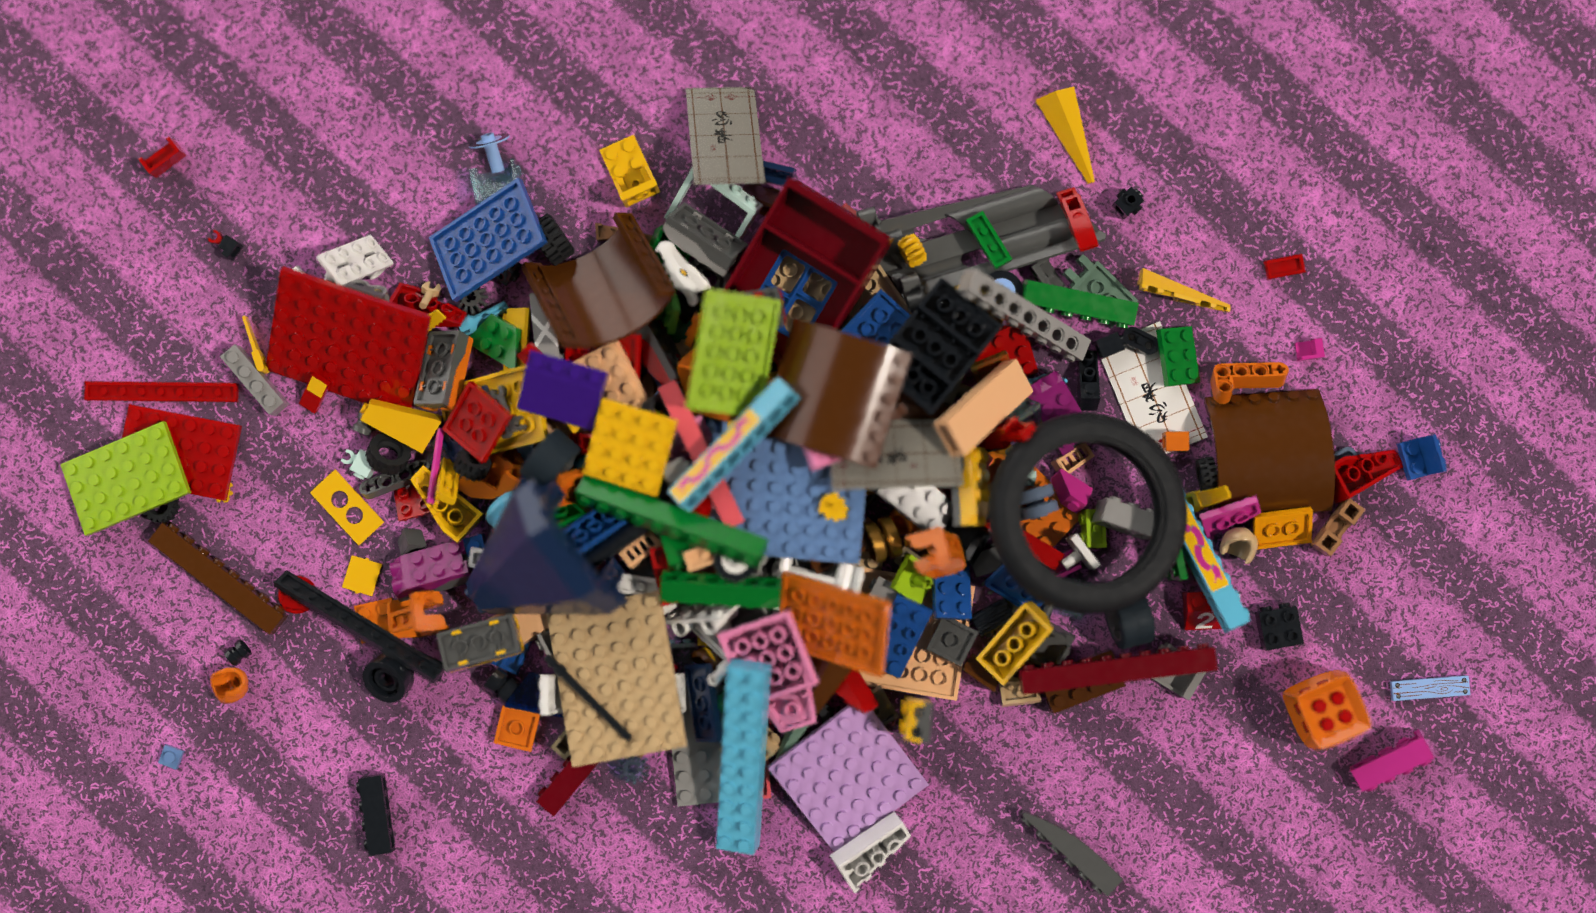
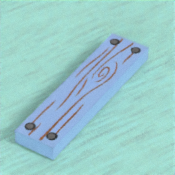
M1469 676L1390 681L1391 701L1470 695Z

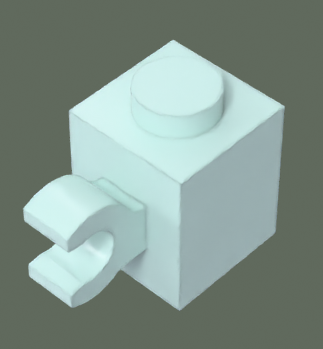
M346 449L345 452L349 453L351 458L349 460L342 458L341 462L352 464L350 470L354 471L353 475L362 480L365 478L370 479L375 470L369 466L366 460V450L360 449L358 454H355L354 451Z

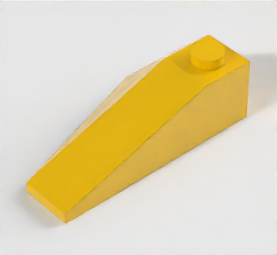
M423 465L410 480L441 530L456 543H459L481 522L483 513L458 493L457 500L453 506L443 503L436 498L434 504H427L431 471Z

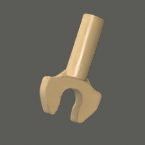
M430 281L421 286V293L425 294L419 304L421 309H426L432 297H440V284H437L434 289L430 288Z

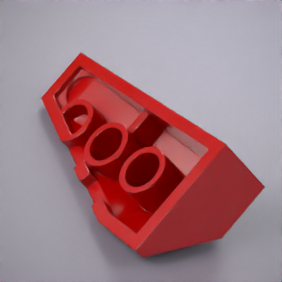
M401 282L389 299V302L427 315L435 310H439L446 316V319L439 322V325L435 327H461L467 316V312L449 303L438 301V297H432L426 309H421L419 304L425 295L421 293V288Z
M1396 450L1344 456L1335 461V503L1350 499L1403 468Z
M813 656L810 657V660H811V663H812V664H813L814 659H815V657H813ZM854 669L835 692L844 698L845 703L863 714L878 708L880 705L860 672Z

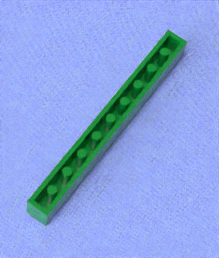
M584 475L575 490L576 503L583 507H590L600 513L612 515L619 520H626L636 526H642L655 533L667 535L674 540H681L691 546L703 548L710 553H717L729 560L739 561L749 567L758 568L767 551L768 539L694 512H688L683 508L608 481Z

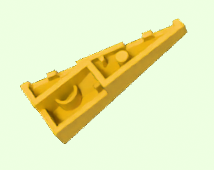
M1069 87L1057 90L1036 99V104L1040 107L1046 120L1054 129L1055 134L1075 162L1076 167L1082 173L1087 184L1094 183L1095 180L1075 88Z
M1145 268L1140 270L1137 282L1140 291L1172 297L1173 301L1230 312V305Z

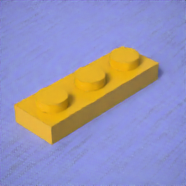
M443 457L439 467L435 498L453 506L457 500L460 473L457 474L455 472L456 470L453 468L454 463L450 459Z

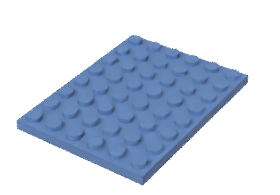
M712 433L711 445L723 433ZM763 437L724 477L745 520L734 527L768 539L767 551L764 556L860 564L866 489L832 490L831 465L823 469L811 471L802 447L778 438ZM834 492H838V497L845 499L844 506L848 507V510L845 511L847 514L846 519L841 520L839 518L837 522L833 521V518L827 520L826 515L818 511L822 498ZM711 499L712 510L708 518L722 522Z

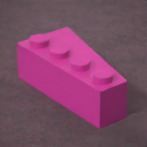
M1419 729L1413 732L1414 737H1404L1398 740L1394 748L1387 746L1378 752L1379 756L1371 755L1350 767L1351 773L1362 792L1365 790L1370 792L1376 789L1380 783L1392 782L1396 779L1395 776L1409 774L1414 770L1413 768L1419 765L1426 766L1432 762L1431 760L1434 759V756Z

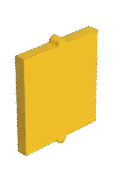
M352 555L342 588L355 591L356 594L362 593L373 596L382 564L370 561L369 558L363 559Z

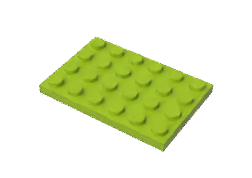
M705 289L685 408L741 415L764 392L768 380L782 300Z
M165 421L60 464L85 536H90L191 493L170 430Z

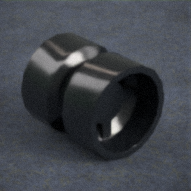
M498 668L483 687L491 694L496 693V698L505 704L518 689L520 683L513 678L508 679L507 673Z

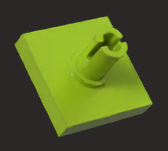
M906 554L890 588L922 604L933 581L932 578L919 574V571L914 569L913 563L919 559L912 554Z

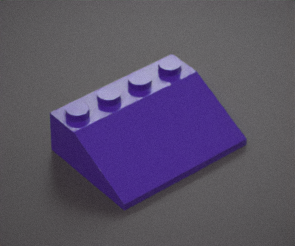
M531 350L525 368L517 409L594 430L601 400L604 396L610 374L602 370Z

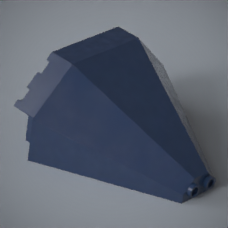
M522 476L513 490L466 583L465 594L475 603L481 614L610 615L613 611L628 603L627 599L617 588L624 570L612 556L606 560L598 576L553 518L565 496V493L554 479L540 488L534 479L528 482Z

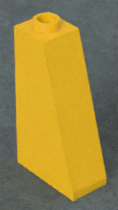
M371 399L368 404L365 402L360 410L362 414L361 421L420 453H423L442 421V416L439 414L376 399Z

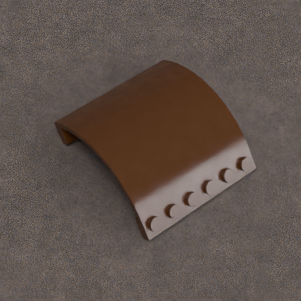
M615 212L613 220L618 230L601 246L580 258L558 264L557 266H542L541 263L523 262L521 269L562 348H592L626 338L654 320L665 309L676 293L673 284L632 213Z
M794 319L776 378L779 377L786 382L800 399L769 430L767 435L876 469L912 354L831 328Z
M1319 389L1232 395L1227 404H1219L1213 397L1204 398V405L1210 418L1214 436L1218 487L1227 486L1231 498L1213 504V509L1256 496L1261 513L1311 507L1313 512L1332 511L1335 490L1334 446L1327 410Z

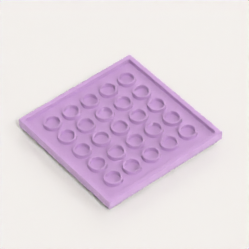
M849 704L768 765L771 773L834 852L894 812L929 785L873 710L863 714Z

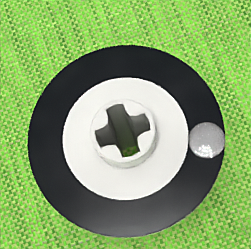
M714 553V567L718 574L728 581H743L749 578L755 571V567L746 566L739 561L729 560L722 555Z

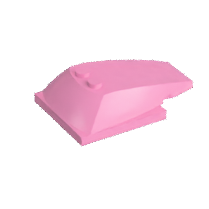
M790 609L717 634L728 663L735 658L772 664L768 716L780 733L817 722L811 686L817 685L819 680Z

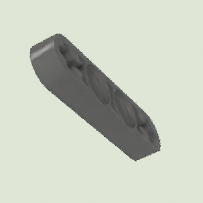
M425 459L407 464L406 468L396 475L381 474L363 481L360 484L359 491L366 499L376 498L413 484L410 480L414 476L413 470H415L416 474L424 465L431 471L432 466ZM409 472V476L406 479H401L403 473ZM391 479V483L388 486H383L385 480Z

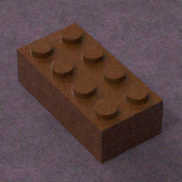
M1105 649L1085 658L1092 657L1094 661L1100 660V656L1112 655V658L1115 657L1111 649ZM1081 659L1074 661L1073 663L1081 662ZM1125 682L1049 691L1043 692L1050 712L1055 714L1126 685Z

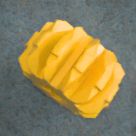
M915 234L906 235L898 241L900 253L909 267L919 266L927 260L925 248Z

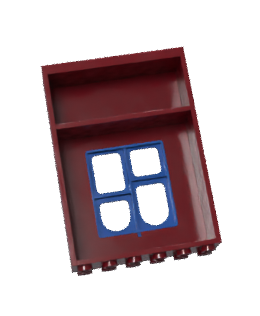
M789 177L723 291L744 293L776 287L771 283V280L784 257L789 256L804 265L805 270L791 293L781 290L786 316L796 299H801L816 310L810 323L840 331L894 241V238L796 178ZM813 272L824 277L832 284L824 300L821 302L803 292V287ZM785 326L777 327L771 360L775 362L777 368H779L789 336Z

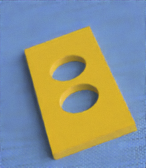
M336 469L310 492L358 545H361L384 523L379 515ZM337 491H343L348 496V502L342 508H337L332 503V496ZM352 507L360 508L363 513L362 520L357 524L350 523L346 517L347 511Z

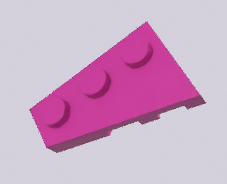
M1253 496L1199 515L1206 537L1213 540L1214 535L1221 531L1223 534L1226 533L1230 526L1246 522L1260 514L1261 510L1257 497Z

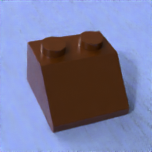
M747 183L742 188L743 191L755 197L758 202L763 204L758 214L765 217L780 193L778 189L772 187L768 189L762 187L760 183Z

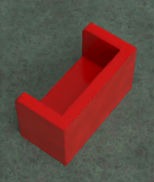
M169 136L166 138L169 142L167 145L148 159L142 157L138 159L146 171L155 178L187 156L176 140Z

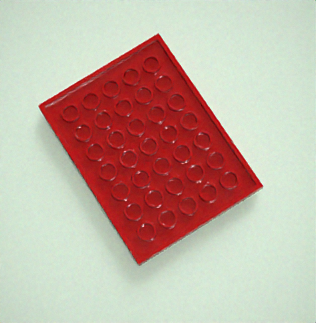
M283 266L280 269L266 366L268 371L308 384L311 375L316 372L331 382L328 391L362 403L366 402L368 404L371 399L413 408L431 316Z

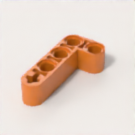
M1281 362L1217 364L1213 369L1210 381L1213 398L1219 404H1227L1231 399L1233 389L1282 387L1285 384L1289 368Z

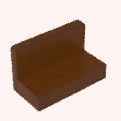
M972 653L963 665L962 670L995 692L999 681L976 660L977 656Z

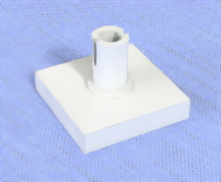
M1071 534L1066 538V541L1074 550L1061 561L1066 570H1069L1080 561L1085 564L1088 570H1095L1100 566V563L1077 534Z

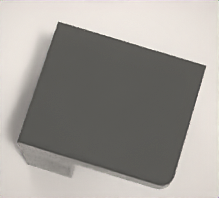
M403 528L398 539L401 556L425 549L427 546L423 532L419 529Z

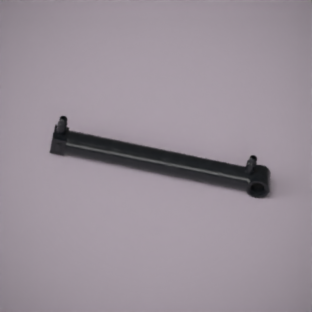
M670 494L660 499L663 502L680 507ZM628 522L582 555L594 570L649 532L650 529Z

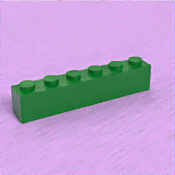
M1023 280L1022 298L1037 307L1043 308V311L1054 314V310L1060 311L1062 316L1072 317L1073 314L1079 315L1081 320L1091 321V318L1098 319V323L1105 325L1113 322L1117 323L1116 327L1125 329L1128 326L1135 325L1139 305L1137 302L1032 280Z
M663 571L660 601L686 603L689 605L706 604L708 606L725 605L727 607L741 606L769 610L779 609L781 578L750 576L743 581L732 582L722 578L719 574Z

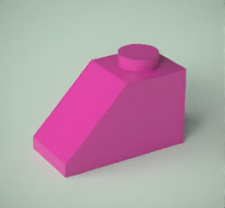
M1062 468L1051 477L1050 480L1062 505L1076 514L1087 506L1093 490L1092 487Z

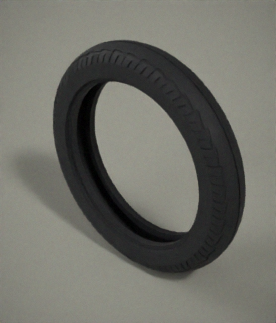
M1073 413L1039 424L1028 440L1024 442L1017 441L1008 451L996 472L991 487L988 508L989 527L994 547L1002 564L1010 576L1027 593L1044 604L1062 611L1076 614H1103L1123 609L1138 602L1151 593L1169 574L1180 554L1186 534V497L1182 481L1172 460L1150 435L1137 426L1117 417L1099 413ZM1093 443L1120 453L1141 473L1152 497L1154 510L1153 529L1144 553L1127 572L1105 583L1096 585L1079 584L1056 575L1035 556L1023 531L1021 500L1030 474L1049 453L1067 444Z

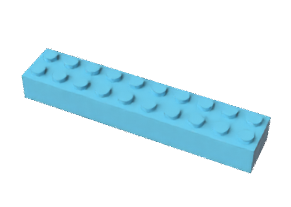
M733 658L727 666L716 849L754 855L760 846L772 664Z

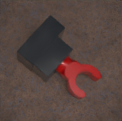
M213 230L217 234V238L215 240L207 238L208 241L213 244H219L218 247L223 249L221 254L233 261L244 245L228 235H225L223 238L219 231Z

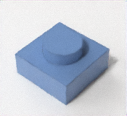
M166 744L158 763L176 770L179 768L185 751Z

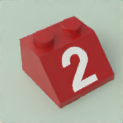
M1202 591L1182 592L1184 630L1222 629Z

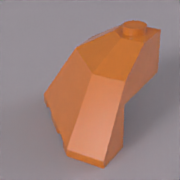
M516 449L491 454L489 457L492 464L487 477L484 480L481 479V481H472L471 479H465L466 477H461L458 489L465 495L479 499H494L515 489L522 478L520 469L524 461L521 454L517 453Z

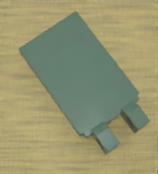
M1084 254L1075 260L1084 268L1079 275L1071 268L1066 269L1062 274L1071 282L1069 285L1070 289L1132 302L1138 301L1099 261L1091 262ZM1110 322L1108 326L1113 328L1116 323Z

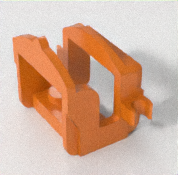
M935 527L905 537V547L926 548L928 553L931 554L914 561V569L919 571V574L937 579L958 574V572L965 569L966 561L961 541L957 534H950L941 527Z
M440 591L415 592L410 595V600L403 602L391 600L387 604L389 633L398 638L427 637L449 630V625H446L442 615L424 614L425 610L434 609L444 604L443 595H440Z

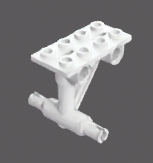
M371 235L329 250L316 257L327 271L324 280L344 287L347 283L366 276L373 280L381 275L386 268L394 264ZM300 266L293 268L294 270L303 272Z
M775 558L771 578H781V584L782 573L785 571L860 592L861 584L864 580V567L838 563L821 574H816L814 568L806 569L792 566L793 558Z
M681 603L678 609L667 614L665 618L666 624H670L673 632L679 637L685 636L692 630L723 659L717 666L716 671L707 678L711 686H717L722 680L726 679L729 663L719 639L714 634L717 635L719 632L732 628L730 621L737 616V609L740 606L727 607L725 605L708 606L706 604L689 605Z

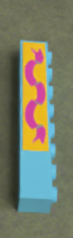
M777 377L742 412L738 419L715 440L711 447L688 468L685 474L668 490L669 494L680 507L691 512L798 402L800 397L786 382Z
M1186 500L1187 527L1182 546L1183 556L1223 632L1226 634L1251 621L1249 619L1250 614L1247 608L1241 604L1238 591L1232 587L1229 574L1224 572L1220 557L1215 555L1211 540L1208 537L1206 538L1202 523L1199 520L1197 521L1193 506L1190 503L1188 504Z

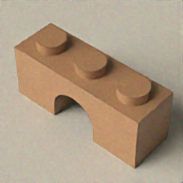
M1351 498L1341 501L1309 545L1324 556H1332L1341 544V537L1350 526L1355 525L1365 509Z

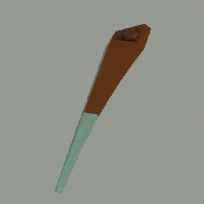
M815 657L812 665L819 683L811 686L816 716L853 669ZM809 725L785 732L775 760L796 744Z

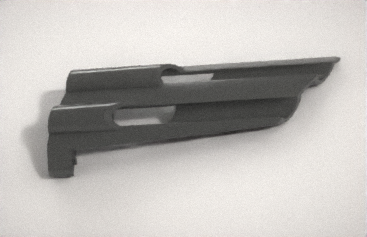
M1027 185L884 220L878 219L875 206L856 211L858 217L894 238L880 265L904 299L910 312L915 311L941 277L955 288L959 285L964 271L967 269H977L988 276L996 271H1011L1078 249L1069 229L1066 216L1061 206L1058 205L1057 200L1045 190L1034 185ZM981 211L985 213L1012 258L1011 262L994 270L989 261L972 267L964 265L961 261L962 255L982 249L966 224V219ZM950 217L964 227V230L936 239L918 237L925 248L927 260L919 266L909 267L898 248V241L906 235L914 234V229L921 225ZM1092 223L1098 243L1105 241L1106 233L1100 231Z

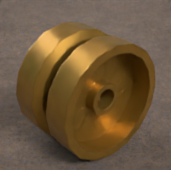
M889 515L878 518L877 524L873 521L863 524L862 535L869 547L867 549L875 564L886 561L887 554L891 558L902 555L901 540L896 526Z

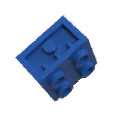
M1436 434L1396 444L1407 481L1447 471L1446 460L1440 449L1441 443Z

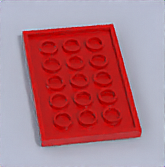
M129 404L122 438L162 421L167 422L191 490L190 494L227 501L242 426Z

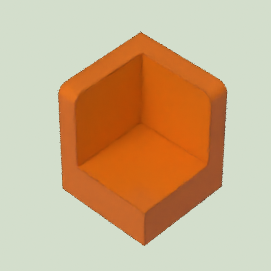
M1189 431L1162 433V448L1164 451H1188Z

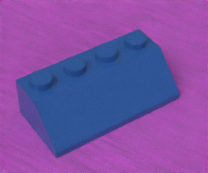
M593 509L564 528L563 531L582 554L628 523V521L619 520L612 515L603 514Z

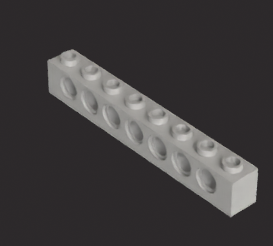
M967 269L964 271L956 290L962 294L964 299L974 301L979 308L992 312V316L1007 321L1006 324L1008 326L1020 329L1023 335L1035 338L1036 343L1046 345L1050 348L1051 352L1063 355L1064 360L1072 363L1074 361H1083L1091 342L1089 338L977 269Z

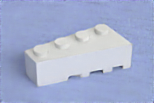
M892 812L832 853L830 857L855 894L860 889L859 886L863 881L867 882L872 877L871 873L878 866L881 867L885 863V859L890 854H894L911 835L895 812Z

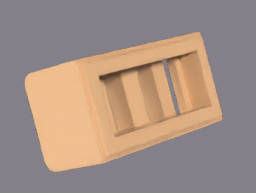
M1081 443L1074 447V450L1053 460L1051 465L1056 472L1062 468L1070 474L1095 455L1087 443ZM1081 448L1087 457L1083 458L1078 449ZM1073 452H1074V453L1077 455V457L1079 458V460H1080L1079 462H1077V460H1076L1075 457L1073 456V454H1072ZM1066 457H1068V458L1070 459V461L1072 462V464H1073L1072 467H1071V465L1069 464V462L1067 461Z
M650 530L621 550L619 555L631 569H634L650 555V548L659 547L662 543L653 531ZM649 536L655 545L651 546L646 538ZM643 542L648 550L645 551L640 543ZM635 547L642 553L640 556L634 550ZM630 552L635 557L633 561L628 556V553Z

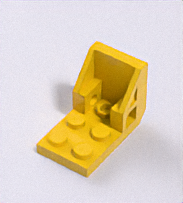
M634 134L599 150L626 208L660 193Z

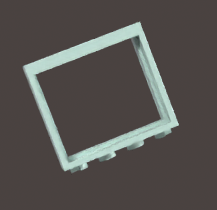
M692 168L665 214V219L679 207L693 182ZM709 184L748 212L735 236L742 240L763 204L758 202L755 197L743 191L739 185Z

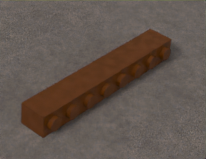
M172 522L161 523L148 540L149 543L267 634L276 633L288 617L284 613L286 610L281 605L271 603L269 601L271 598L263 592L258 593L254 589V584L247 580L244 582L239 578L240 574L237 571L229 570L224 566V561L218 557L214 559L209 555L210 551L204 546H197L194 543L195 539L188 534L183 535L179 532L180 528Z

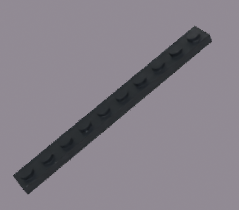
M288 570L274 582V587L432 684L445 672L444 666Z

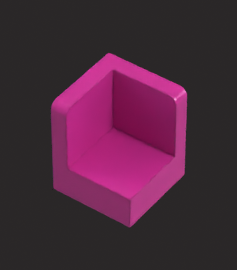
M1322 338L1295 343L1297 362L1325 357Z

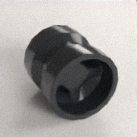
M241 639L235 642L234 647L227 648L224 651L225 657L233 666H237L243 658H247L252 654L249 647Z

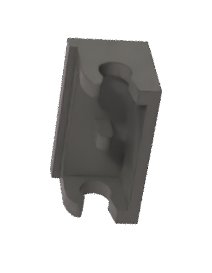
M1049 259L1039 261L1030 267L1029 270L1037 282L1067 288L1049 262Z

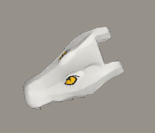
M666 240L658 244L655 252L661 253L662 259L665 261L663 267H666V274H670V281H673L674 287L685 295L690 306L696 305L699 302L697 293L702 291L704 297L705 289H712L709 281L678 252L672 242Z

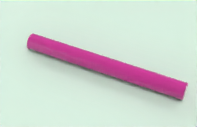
M437 428L427 504H434L444 438L442 428Z

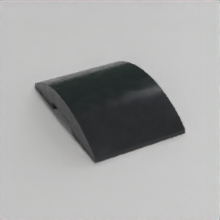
M942 277L886 344V346L912 354L901 392L930 415L939 407L1003 327L975 303L964 299L962 294L956 291L957 289Z

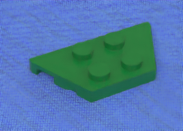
M490 314L470 336L474 339L472 346L510 369L520 366L517 365V355L521 352L520 340L522 329L497 315Z

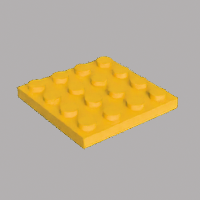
M605 397L602 398L582 474L652 496H658L678 420Z

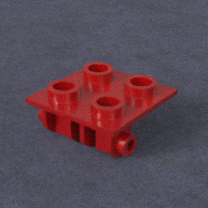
M413 484L394 490L399 522L418 518V516L423 517L431 513Z

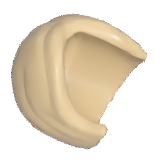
M1232 528L1224 534L1219 552L1222 555L1225 553L1232 554L1243 559L1245 564H1250L1257 552L1258 540L1247 528Z

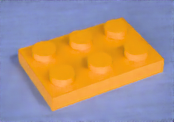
M1303 507L1263 512L1253 517V534L1258 540L1257 550L1312 543V508Z

